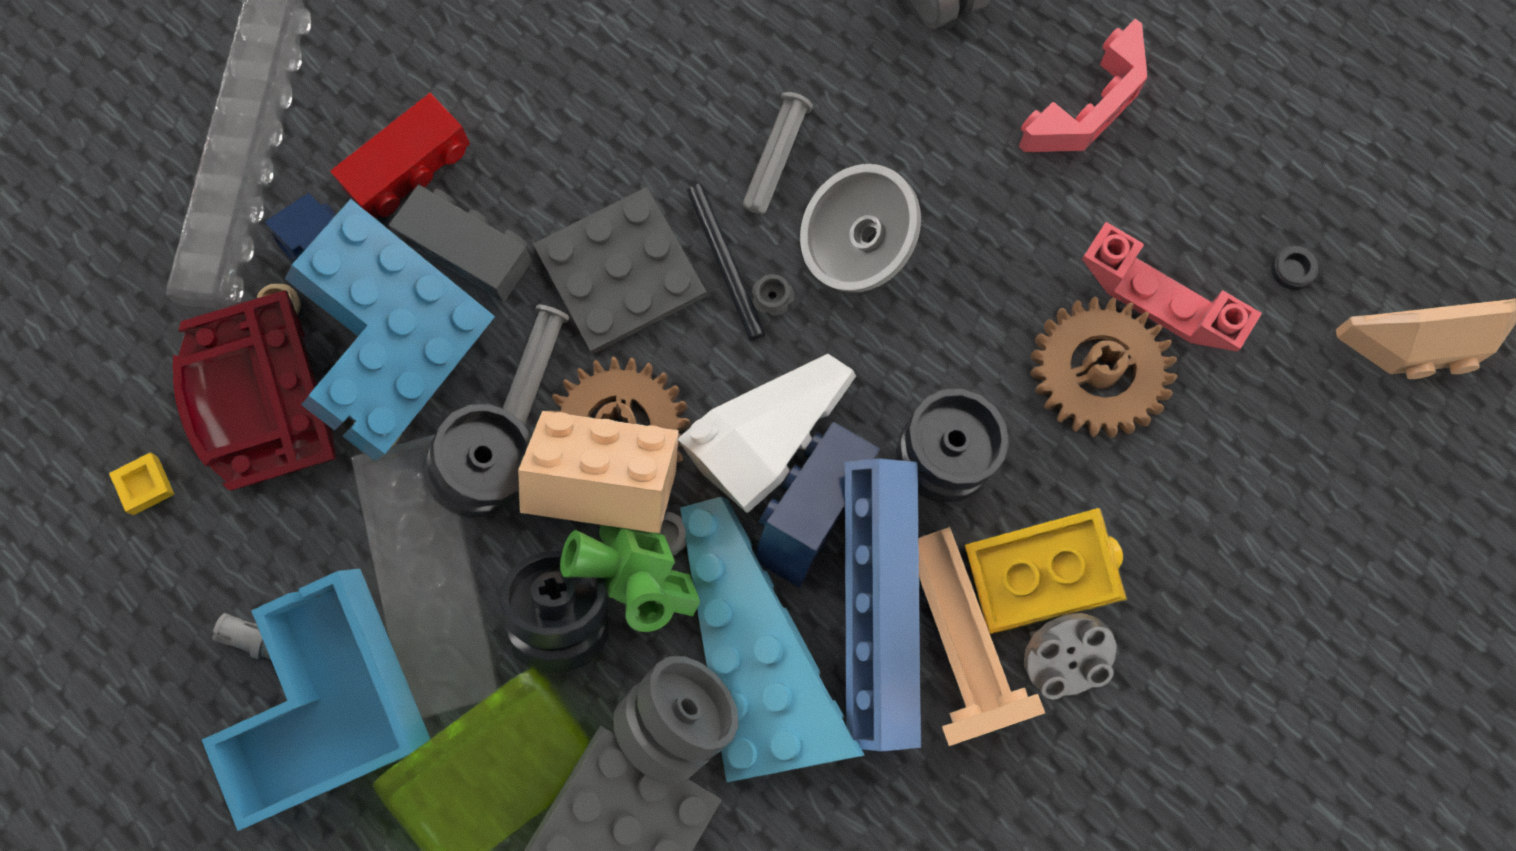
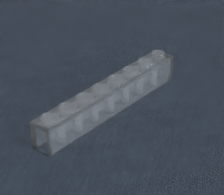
M301 0L243 1L165 295L181 308L213 312L233 306L234 302H239L242 298L244 283L241 278L244 262H249L253 256L254 243L251 234L254 222L259 223L263 216L262 190L264 184H269L273 177L271 155L274 145L278 146L282 141L283 126L280 119L283 108H288L292 101L290 80L292 72L298 71L301 65L302 54L299 45L302 34H307L311 25L310 12L305 8Z

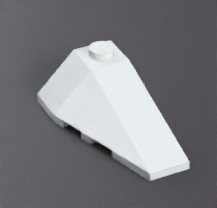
M826 354L710 410L705 416L694 422L678 438V441L703 475L748 513L782 483L790 471L787 467L789 460L798 448L806 449L813 439L809 432L819 418L826 417L831 413L856 375L851 368L831 355Z

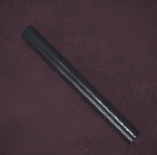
M702 184L693 185L687 190V193L750 341L766 335L704 187Z

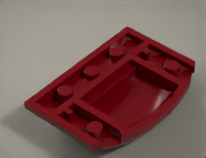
M286 290L180 322L178 332L186 333L181 343L179 356L173 355L172 365L173 387L178 413L184 431L198 458L205 467L210 466L216 474L226 481L222 483L229 491L238 490L336 459L331 427L301 405L317 384L303 339L305 334Z

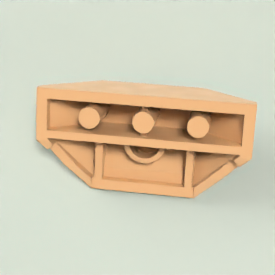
M1516 298L1376 315L1353 316L1336 329L1338 339L1389 374L1406 373L1408 379H1419L1431 376L1436 373L1435 369L1450 368L1451 374H1463L1479 369L1481 361L1497 352L1516 324Z

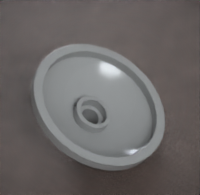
M877 164L855 165L829 178L810 200L801 223V251L804 261L812 274L827 286L843 292H864L879 287L893 278L911 257L920 234L921 211L914 190L898 173ZM877 231L875 238L868 243V237Z

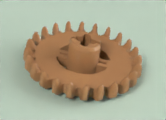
M1096 296L1089 302L1087 311L1082 307L1080 300H1076L1072 305V317L1066 312V309L1060 308L1056 315L1058 324L1048 319L1044 324V329L1048 336L1038 334L1035 338L1037 346L1043 351L1034 350L1030 355L1032 361L1042 365L1034 367L1030 375L1035 379L1043 380V383L1036 387L1035 392L1040 395L1049 394L1050 396L1044 404V408L1052 409L1058 407L1060 411L1057 421L1059 422L1066 420L1068 417L1073 418L1072 429L1076 432L1083 424H1087L1089 434L1092 437H1095L1100 428L1103 427L1107 436L1114 438L1118 431V425L1126 434H1132L1135 430L1133 420L1141 426H1148L1151 422V417L1147 415V412L1154 415L1162 413L1164 406L1159 404L1157 400H1168L1173 395L1170 389H1165L1161 385L1172 384L1177 379V374H1170L1164 371V369L1171 367L1177 361V358L1175 356L1165 357L1161 355V353L1169 348L1172 341L1156 342L1154 340L1161 331L1162 325L1159 324L1146 330L1144 325L1148 319L1149 312L1143 313L1134 320L1131 318L1133 303H1129L1121 313L1116 312V298L1114 297L1108 301L1104 310H1101ZM1089 340H1107L1100 341L1093 346L1083 360L1082 366L1071 369L1072 355L1078 346ZM1099 359H1101L1103 363H1115L1111 370L1107 365L1100 366L1099 364H1095ZM1133 367L1134 372L1131 385L1118 396L1106 398L1094 396L1079 386L1088 383L1095 388H1109L1118 381L1127 368Z
M614 356L611 358L609 371H604L600 363L594 360L593 376L590 377L581 368H578L579 385H575L566 379L563 380V385L569 396L564 397L553 394L552 398L561 408V411H547L554 413L563 412L569 415L590 418L592 412L601 404L616 399L615 402L604 405L598 411L595 418L617 421L621 414L624 423L637 424L631 410L634 402L647 413L650 426H658L680 432L691 425L688 418H678L679 415L686 411L687 403L685 401L672 403L679 395V387L675 385L670 389L664 390L668 381L666 373L663 372L659 377L652 380L653 367L650 363H647L645 368L640 373H637L634 358H630L625 370H621L618 360ZM677 451V462L683 461V455Z

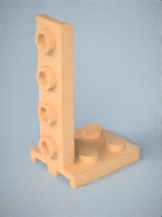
M948 527L918 538L919 578L966 708L949 713L953 723L942 726L948 745L951 746L1045 714L1038 694L1028 697L1025 688L1011 692L951 528Z

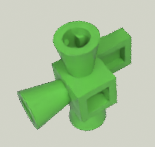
M601 525L599 534L603 543L577 530H574L567 538L560 563L562 576L604 578L608 596L626 604V621L634 630L640 632L655 631L665 626L672 618L674 612L693 616L697 610L700 599L690 574L671 570L675 561L665 535Z

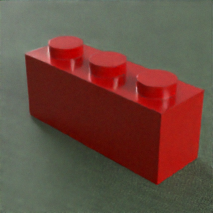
M430 92L335 166L330 172L348 196L375 219L379 216L386 217L398 208L400 199L410 191L415 190L418 184L426 187L431 182L433 173L444 164H453L460 160L470 142L462 125Z

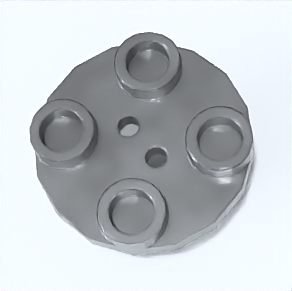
M1083 613L1063 615L1047 622L1041 629L1030 632L1031 640L1025 649L1024 667L1032 684L1039 688L1046 698L1054 700L1062 696L1079 694L1092 687H1102L1113 677L1112 665L1115 661L1117 644L1112 631L1099 618Z

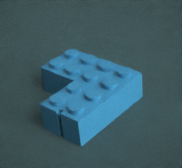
M352 199L345 204L297 258L285 277V280L358 336L301 405L333 430H336L347 417L352 419L355 423L343 434V437L374 461L386 454L495 317Z
M361 569L336 571L299 588V592L288 593L251 610L287 701L202 739L237 831L432 744Z

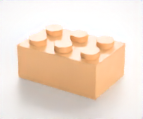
M542 411L518 470L520 513L660 533L676 474L678 430L617 422L610 419L575 416L563 412Z

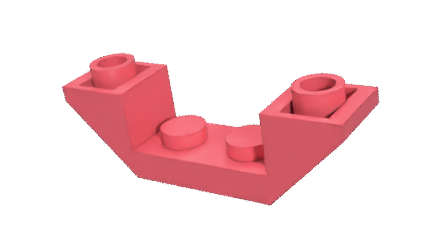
M1134 19L1124 30L1120 28L1115 29L1102 46L1106 52L1100 66L1114 76L1101 93L1103 99L1096 106L1089 103L1076 119L1054 102L1042 113L1035 110L1020 129L1024 133L1019 145L1020 149L1024 152L1084 151L1139 95L1147 79L1141 22Z
M1105 222L1082 260L1107 294L1126 305L1133 303L1132 309L1141 314L1149 312V319L1157 324H1161L1164 328L1189 343L1237 352L1241 349L1260 318L1261 312L1223 290L1212 302L1136 258L1144 244Z

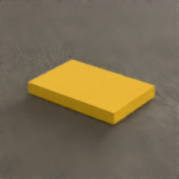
M1100 508L965 545L985 623L990 634L1127 600Z

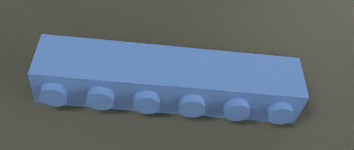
M879 458L845 462L846 727L853 740H857L863 750L891 751L921 748L918 463Z

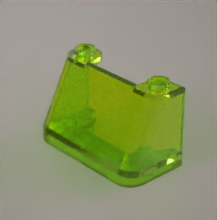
M531 668L516 676L390 768L372 784V787L422 851H490L553 804L591 742V739L547 675L536 668Z

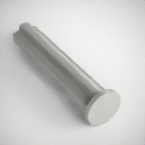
M784 92L780 97L781 109L743 200V206L749 212L761 215L766 213L805 113L808 114L812 110V103L800 94Z
M540 304L536 305L535 311L538 313L503 407V409L508 410L521 420L524 425L561 325L569 320V316L564 312Z

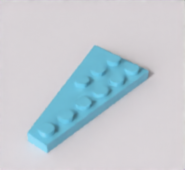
M717 497L681 507L692 581L700 599L697 610L707 668L718 675L728 688L738 712L739 726L733 741L721 750L726 781L732 782L865 756L858 741L853 740L842 719L844 715L836 700L832 701L819 676L820 670L786 608L782 607L773 590L774 584L767 571H763L751 549L752 543L729 500Z

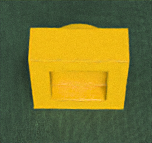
M151 452L109 473L125 512L133 516L175 495L158 456Z

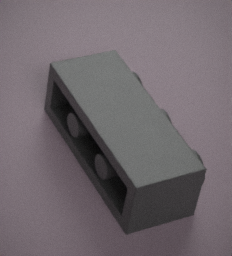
M418 184L388 225L392 232L415 251L498 300L505 302L532 263L525 240L510 230H505L504 233H501L491 227L492 223L476 210L470 209L468 213L456 206L455 200L439 189L431 192Z

